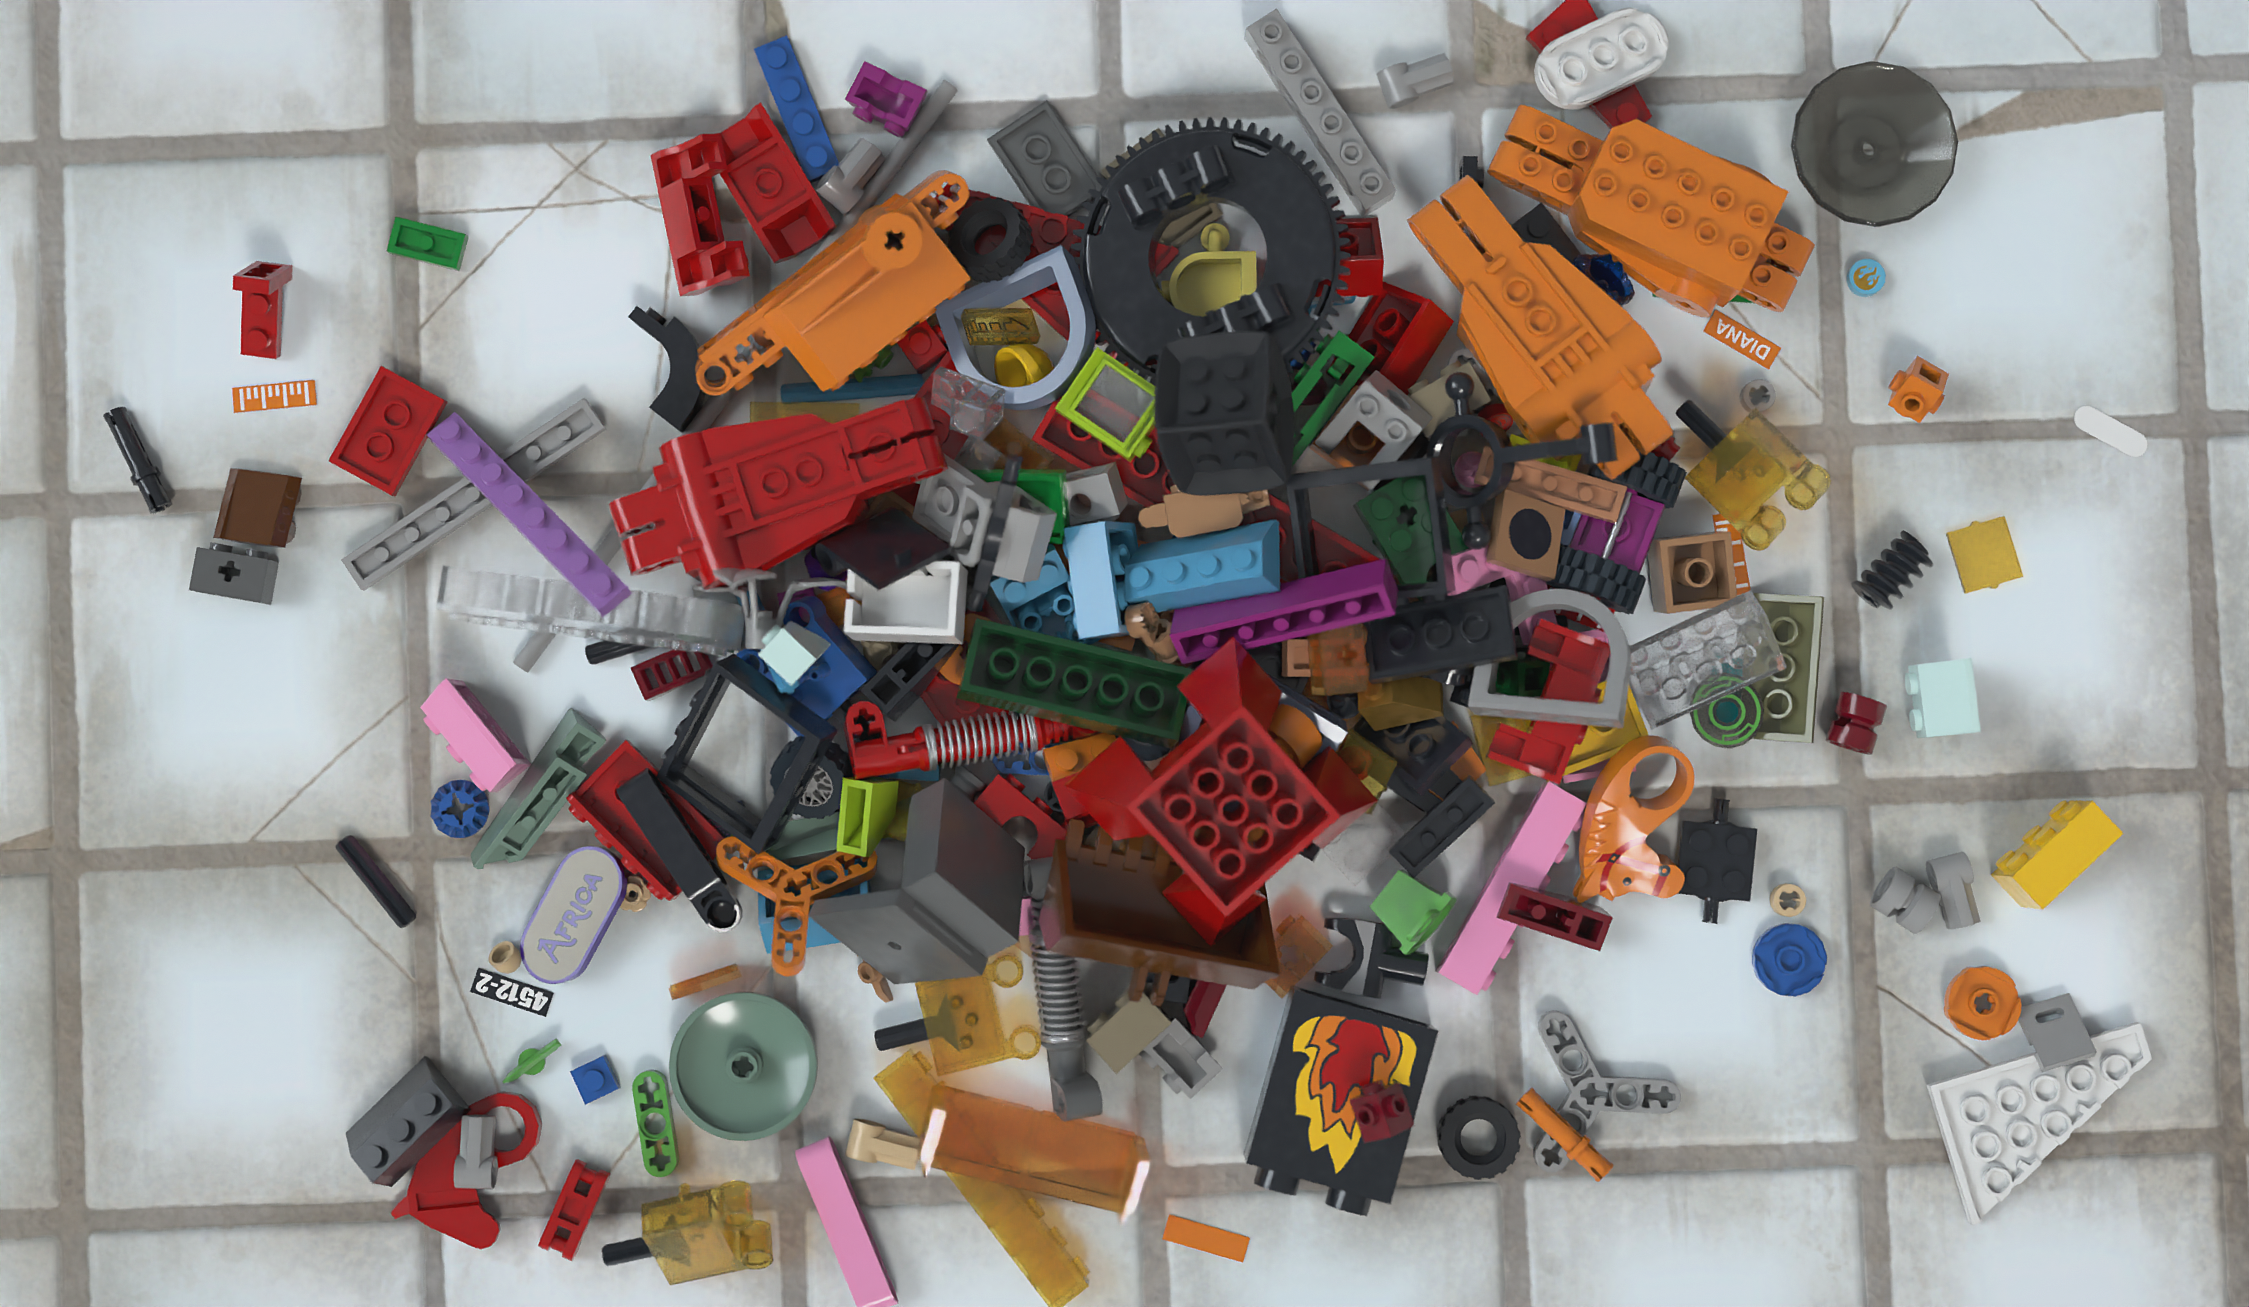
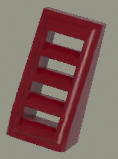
M689 642L631 667V671L645 701H651L704 677L705 672L713 666L708 654L697 651L698 644ZM692 650L701 667L697 671H694L687 655ZM680 657L687 675L681 677L673 660L674 658ZM666 663L673 679L669 683H667L660 668V665ZM650 669H652L659 687L654 689L646 673Z

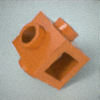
M1917 356L1905 372L1899 370L1890 382L1888 389L1892 390L1888 405L1894 408L1901 416L1910 417L1920 423L1928 412L1934 414L1942 404L1945 397L1943 392L1949 373Z

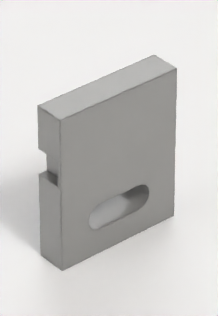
M2070 993L2021 1008L2018 1021L2029 1045L2034 1046L2036 1051L2035 1058L2042 1072L2096 1055L2097 1051ZM2056 1012L2062 1015L2061 1018L2044 1023L2036 1021V1018Z

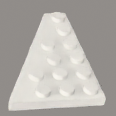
M2135 1022L2091 1035L2090 1038L2097 1051L2094 1057L2045 1072L2041 1071L2035 1058L2036 1052L1927 1084L1950 1164L1970 1224L1980 1223L1982 1221L1981 1218L1999 1201L2002 1202L2017 1184H2021L2042 1164L2041 1161L2058 1145H2062L2070 1137L2072 1131L2077 1127H2081L2102 1107L2101 1104L2118 1088L2121 1089L2134 1072L2140 1071L2152 1059L2141 1023Z

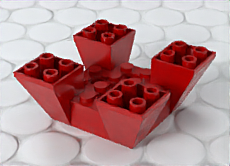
M1231 637L1177 685L1206 723L1153 770L1119 736L1064 785L1114 841L1152 835L1185 872L1168 886L1162 894L1210 947L1266 899V896L1259 888L1306 846L1314 842L1321 849L1325 848L1378 801L1330 745L1300 770L1267 733L1283 692L1234 637ZM1205 772L1215 773V778L1211 784L1207 786L1197 785L1201 774ZM1260 774L1268 775V780L1263 787L1257 789L1251 787L1254 777ZM1239 800V806L1236 811L1228 814L1222 812V808L1227 801ZM1199 826H1211L1210 833L1206 837H1193L1194 831ZM1256 827L1264 828L1263 835L1255 841L1247 840L1250 830Z

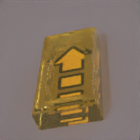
M1031 308L964 309L961 315L970 346L1037 344L1041 337Z

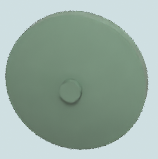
M756 992L728 993L716 997L697 1008L685 1020L677 1032L669 1058L671 1087L678 1104L687 1117L706 1132L720 1138L735 1141H750L768 1137L790 1124L807 1105L813 1093L818 1072L815 1043L801 1017L780 1000Z

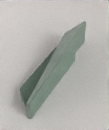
M572 708L567 711L472 851L471 860L473 867L476 869H483L484 864L507 860L509 863L523 860L567 802L566 797L571 792H574L587 776L585 769L581 766L607 740Z
M911 800L897 805L896 817L881 841L906 836ZM835 812L830 817L829 815L825 816L823 819L803 818L789 821L778 842L768 848L766 853L778 860L836 850L840 812Z

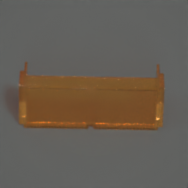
M932 1085L917 1149L918 1161L922 1162V1175L925 1178L927 1177L929 1167L1117 1212L1120 1225H1124L1128 1212L1134 1213L1150 1163L1144 1137L1137 1136L1134 1132L1082 1119L1065 1122L1054 1112L1038 1111L1030 1106L945 1085H940L939 1087Z

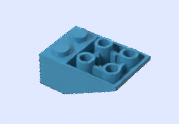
M1048 544L1039 580L1018 582L992 575L990 585L1013 627L1088 645L1101 640L1079 639L1078 632L1073 624L1075 606L1073 595L1068 587L1069 574L1053 544Z

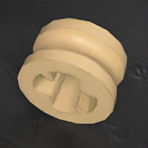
M1780 884L1770 894V905L1774 912L1779 915L1797 916L1805 908V893L1796 885ZM1782 892L1787 894L1794 892L1796 898L1792 899L1796 901L1794 908L1785 906L1782 909L1779 902H1783V900L1779 899Z

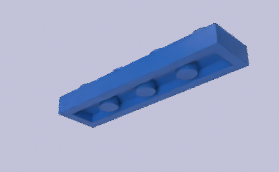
M786 35L754 48V51L802 170L809 182L813 183L821 180L832 167L838 166L839 162L789 38Z

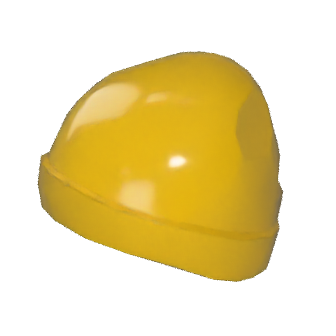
M1015 344L1004 347L997 352L994 361L997 383L1006 387H1022L1033 384L1043 379L1055 368L1049 355L1041 348L1031 344Z

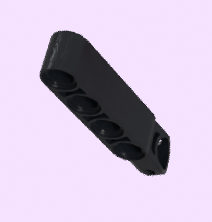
M646 768L619 786L616 791L621 801L705 924L717 932H727L736 928L742 919V907L729 888L723 874L654 773L649 768Z

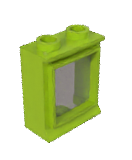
M1097 347L1055 409L1060 415L1130 462L1135 455L1141 458L1152 443V439L1148 436L1155 427V386Z

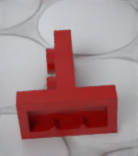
M256 261L233 275V290L242 291L240 355L277 359L281 356L283 285L292 280L293 265Z

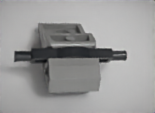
M944 454L948 469L938 475L921 480L912 518L948 543L951 547L950 555L962 564L971 567L978 564L967 608L974 612H982L992 575L1018 582L1039 580L1057 513L1016 486L1020 466L1023 458L1014 454L1007 455V462L1001 481L986 483Z

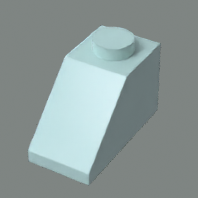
M790 621L782 629L776 624L761 640L766 647L758 655L792 686L831 644L826 639Z

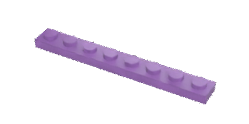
M456 412L426 434L442 454L602 617H605L632 594L628 586Z

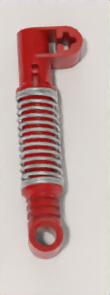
M860 701L853 704L849 708L844 721V732L855 780L917 768L924 772L935 771L937 765L940 769H944L945 764L952 768L953 763L960 766L963 761L964 764L968 765L970 760L976 763L978 758L984 762L986 757L992 760L994 755L1000 759L1002 754L1005 757H1009L1010 752L1014 756L1018 754V751L1021 754H1025L1026 750L1033 753V751L1042 750L1045 745L1050 744L1051 740L1053 743H1059V738L1064 742L1068 741V736L1071 740L1096 735L1099 732L1017 713L1018 720H1016L1013 711H1009V715H1006V712L1002 710L1001 716L994 712L993 718H990V715L986 713L983 720L980 715L977 716V721H974L973 717L970 716L969 722L962 718L961 723L958 724L957 720L954 719L953 725L945 721V726L942 727L938 722L936 724L937 728H933L932 724H926L925 726L916 727L911 733L887 737L881 710L869 701ZM860 715H864L866 721H872L867 730L868 736L879 734V739L854 743L853 739L860 738L863 732L861 724H855ZM1019 743L1024 744V745H1023V750L1021 749V746H1020Z

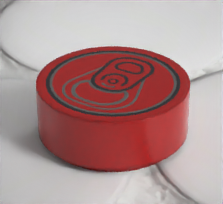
M1500 403L1491 404L1483 408L1477 415L1498 424L1505 432L1510 429L1514 421L1504 405Z

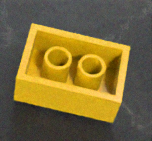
M2061 801L2049 812L2048 815L2051 818L2042 827L2037 825L2023 836L2022 840L2025 843L2015 852L2010 850L1998 859L1995 864L1998 868L1991 876L2020 907L2043 910L2124 834L2094 801Z

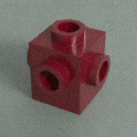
M1383 1080L1371 1082L1361 1087L1362 1094L1349 1100L1364 1143L1393 1137L1414 1126L1400 1082L1385 1086Z

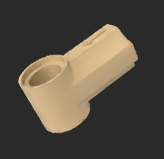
M858 1118L853 1120L845 1156L863 1162L877 1163V1161L915 1170L923 1138L885 1129V1125L874 1121Z

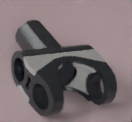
M1325 918L1323 928L1336 930L1351 941L1353 957L1351 962L1341 970L1330 971V973L1315 971L1313 981L1346 993L1381 999L1384 979L1423 986L1428 968V953L1414 951L1411 954L1405 955L1398 947H1392L1393 933L1385 924L1362 919Z

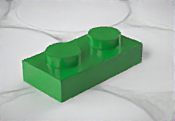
M395 216L386 251L389 254L460 271L469 237L463 233Z

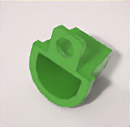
M1398 870L1369 907L1400 941L1402 946L1399 949L1405 955L1416 951L1432 936L1451 912L1457 898L1450 892H1444V894L1438 892L1418 878H1413L1405 870Z

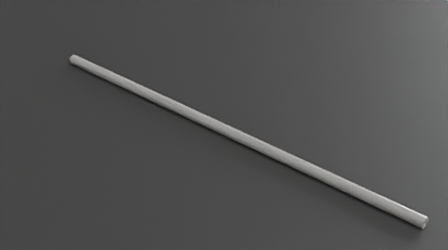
M946 80L942 81L916 116L909 130L899 139L885 161L865 185L861 198L843 215L837 223V227L829 234L812 258L856 225L865 210L876 203L958 92L952 84ZM752 338V340L750 341V343H751V344L754 343L755 346H756L757 348H759L760 345H758V344L755 342L754 338ZM749 346L742 352L745 357L751 354ZM732 387L722 395H710L681 436L709 429L737 390ZM654 473L641 490L657 485ZM614 525L594 553L608 565L621 548V542L628 537H618ZM571 585L513 663L528 673L583 599Z

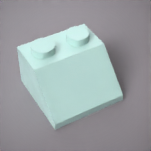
M1972 658L1908 666L1909 673L1905 674V688L1907 694L1912 695L1913 709L1909 712V722L1912 731H1916L1917 738L1981 732Z

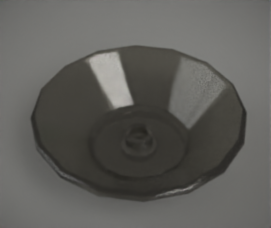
M1875 61L1839 68L1813 86L1796 113L1791 140V151L1798 179L1816 204L1844 222L1872 227L1908 221L1935 203L1954 173L1958 148V138L1952 112L1935 87L1904 66ZM1864 144H1869L1873 147V155L1864 153Z

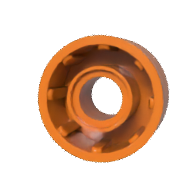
M1278 704L1267 733L1302 770L1322 746L1320 732L1315 724L1300 710L1287 704Z

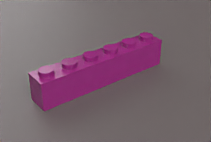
M1382 559L1280 584V591L1175 609L1169 635L1182 664L1209 658L1231 637H1234L1244 649H1250L1395 615L1398 588L1387 560Z

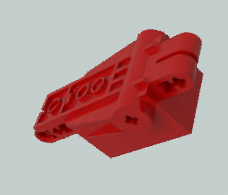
M924 397L903 399L835 423H830L808 413L709 428L667 441L659 447L663 464L652 467L657 485L618 498L608 504L618 537H629L621 542V546L631 576L647 574L682 562L685 572L700 581L704 590L726 586L725 582L713 575V570L733 568L767 571L795 554L816 547V544L865 520L870 510L868 498L938 475L948 469L938 436H927L935 431V427L926 399Z

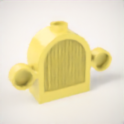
M1219 223L1209 224L1203 229L1200 239L1201 245L1206 252L1194 253L1184 258L1175 267L1170 280L1161 281L1162 293L1175 308L1188 314L1206 316V312L1210 310L1216 311L1229 303L1240 300V296L1250 295L1256 291V251H1225L1230 240L1227 228Z

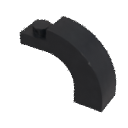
M636 306L628 318L663 345L670 361L668 381L649 408L683 433L701 409L706 394L700 389L695 372V366L699 359L697 349L700 346L692 333L675 316L665 328L663 325L667 320L654 309L649 307L645 312ZM706 370L705 373H704V376H705L706 378H707V370Z

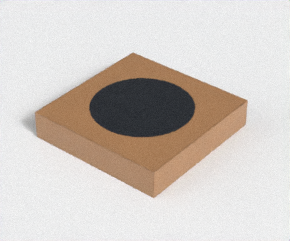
M1505 489L1495 500L1491 526L1492 536L1488 546L1486 562L1544 581L1554 580L1565 509Z

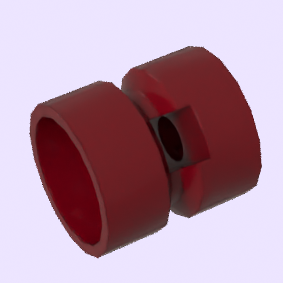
M1840 692L1835 712L1839 717L1838 720L1831 721L1825 741L1848 750L1872 755L1878 738L1874 728L1882 725L1887 705L1865 696Z

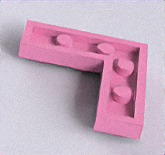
M1489 544L1483 549H1467L1452 555L1456 590L1447 595H1456L1505 577L1509 589L1511 602L1524 595L1548 589L1544 580L1486 562ZM1554 610L1535 614L1518 625L1523 645L1529 644L1538 619H1544L1557 624Z

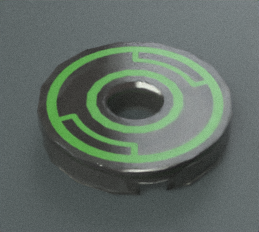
M1732 676L1713 678L1699 687L1692 699L1690 710L1693 728L1699 736L1707 743L1725 749L1744 746L1754 739L1763 725L1765 713L1762 698L1753 685L1739 677ZM1725 702L1735 704L1738 709V716L1729 723L1722 722L1717 717L1718 707Z

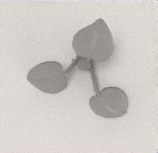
M722 568L713 570V575L725 582L726 586L714 587L708 590L703 589L702 583L692 586L694 598L707 592H730L741 598L746 627L745 648L764 649L766 645L761 640L776 624L783 628V618L792 595L796 591L814 586L832 585L847 590V582L837 579L816 577L792 580L777 617L772 618L773 611L758 610L755 579L776 578L777 574L756 569ZM746 591H749L750 594V605Z

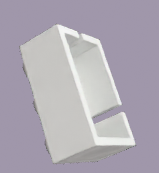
M935 561L878 591L848 569L847 593L856 600H862V606L854 599H846L844 633L851 639L858 641L963 644L968 571L960 562Z

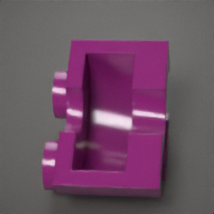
M864 61L845 100L855 107L852 112L855 117L868 124H871L874 119L884 124L883 129L902 138L913 123L928 92L923 87L907 80H900L887 71Z

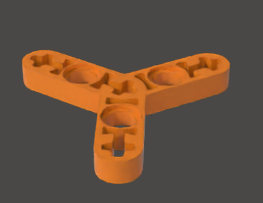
M735 836L724 838L716 848L717 864L723 872L776 903L771 962L775 972L783 976H794L804 968L810 905L814 904L815 900L826 899L868 881L877 871L878 857L875 850L870 857L837 852L795 870L764 851L760 854L756 853ZM735 851H739L740 859L735 856L730 860L727 859L726 852L733 854ZM860 858L862 862L867 861V867L862 868L860 864H855V859ZM744 863L748 864L746 870H744ZM766 866L771 868L774 874L770 879L760 880L753 875V872L758 867ZM848 869V876H845L844 870ZM830 870L835 872L838 878L831 884H824L818 880L817 876L822 871ZM808 878L811 879V885H807ZM793 886L795 890H800V895L795 896L792 892L788 893V888ZM787 917H795L802 923L801 927L795 931H787L780 924ZM786 942L793 943V957L789 963L784 962L783 958L785 956Z

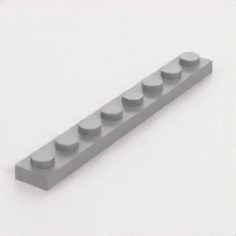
M583 398L498 456L527 483L607 429L587 399ZM464 477L341 559L359 588L365 591L493 505Z

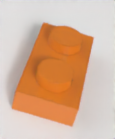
M1099 733L1043 749L1042 755L1051 782L1081 771L1116 740L1115 735Z

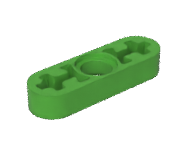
M651 1069L640 1073L634 1079L632 1092L645 1169L652 1176L665 1177L677 1168L679 1152L667 1079L660 1071ZM647 1077H651L653 1083H659V1089L654 1091L653 1094L654 1102L662 1100L663 1106H652L644 1110L643 1104L650 1103V1096L648 1091L641 1090V1085L646 1083ZM659 1113L665 1118L666 1127L663 1132L655 1134L647 1129L646 1119L649 1114ZM667 1136L669 1143L664 1142L661 1144L662 1153L664 1156L670 1155L671 1161L665 1164V1169H661L660 1164H653L652 1158L658 1155L657 1144L649 1146L648 1140L658 1141Z

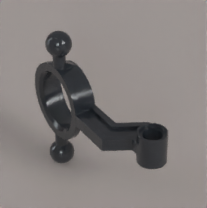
M1465 372L1451 374L1445 382V392L1450 399L1454 400L1455 416L1444 420L1435 429L1428 443L1426 457L1439 456L1445 501L1453 506L1466 508L1468 523L1462 530L1464 544L1474 550L1483 549L1489 544L1492 536L1491 529L1482 521L1481 508L1486 502L1497 497L1506 489L1513 476L1515 462L1582 454L1583 465L1618 461L1614 423L1580 426V438L1513 446L1506 432L1498 424L1470 412L1469 398L1472 396L1475 388L1472 377ZM1468 428H1473L1484 435L1491 446L1494 459L1493 471L1488 483L1476 493L1468 492L1458 484L1451 466L1453 444L1457 436Z

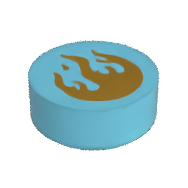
M1872 259L1859 260L1847 273L1849 289L1860 297H1869L1876 294L1883 287L1886 279L1883 267Z

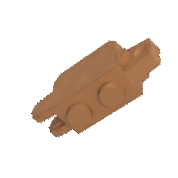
M1176 485L1170 486L1171 494L1163 495L1164 503L1142 508L1139 511L1140 514L1137 520L1140 521L1142 527L1145 526L1146 528L1169 525L1170 533L1178 538L1233 528L1240 524L1245 513L1270 505L1268 489L1246 493L1202 496L1181 492Z

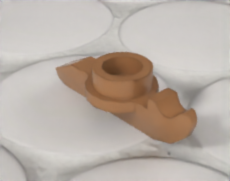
M863 960L858 966L860 979L864 983H871L876 995L885 1003L893 1001V995L886 978Z

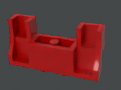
M720 133L700 134L682 144L659 150L650 155L679 295H700L717 286L732 285L749 277V262L745 254L743 240H724L712 177L728 169L726 152L723 148Z
M1538 619L1525 654L1552 664L1540 699L1597 704L1601 695V689H1598L1597 686L1610 654L1609 643L1544 619ZM1531 720L1527 732H1524L1506 724L1498 723L1486 758L1560 785L1575 743L1581 745L1588 725Z

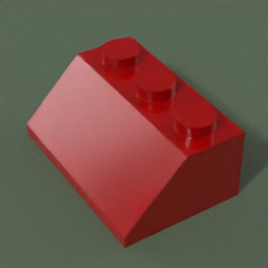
M1344 218L1338 220L1337 224H1347L1349 227V231L1340 234V238L1350 239L1351 246L1341 249L1342 252L1350 253L1352 259L1341 264V266L1351 270L1350 275H1340V280L1346 282L1349 287L1344 290L1338 289L1337 294L1340 296L1357 297L1382 295L1384 256L1378 218ZM1325 279L1319 282L1315 297L1321 296L1324 284L1331 286L1330 280Z
M1383 281L1382 295H1374L1348 335L1351 340L1374 356V359L1354 386L1360 387L1377 370L1403 393L1408 395V389L1414 386L1454 321L1432 300ZM1334 357L1333 361L1331 362V364L1325 372L1326 374H1328V370L1334 364L1337 358ZM1349 365L1338 382L1342 384L1354 367Z

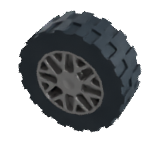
M799 736L794 741H789L774 761L770 770L771 778L769 780L770 786L774 790V796L806 737ZM832 742L793 814L804 816L807 819H823L825 816L829 815L830 817L835 814L837 809L840 810L843 778L854 776L848 753L843 751L836 742Z

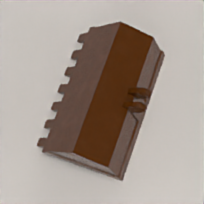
M1070 819L1065 841L1055 840L1052 853L1053 861L1039 916V924L1047 952L1132 967L1133 972L1128 999L1133 1002H1139L1142 998L1148 972L1155 973L1150 993V1003L1155 1006H1161L1164 1002L1170 975L1255 990L1270 978L1275 979L1280 975L1265 883L1259 890L1266 896V899L1210 947L1162 894L1185 871L1177 862L1171 861L1170 854L1159 842H1157L1154 858L1141 855L1144 836L1127 838L1124 852L1111 850L1113 839L1099 826L1095 846L1081 844L1085 824L1082 820Z

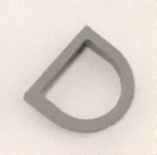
M1567 589L1536 591L1511 602L1514 629L1521 622L1535 614L1561 609L1581 613L1591 618L1604 630L1610 645V664L1604 701L1601 704L1495 695L1499 663L1475 666L1468 702L1470 710L1475 715L1623 728L1631 672V651L1626 634L1615 615L1595 598Z

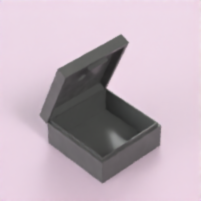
M943 778L912 796L909 806L901 889L815 900L808 916L893 984L982 976L988 962V957L1019 942L1025 847Z

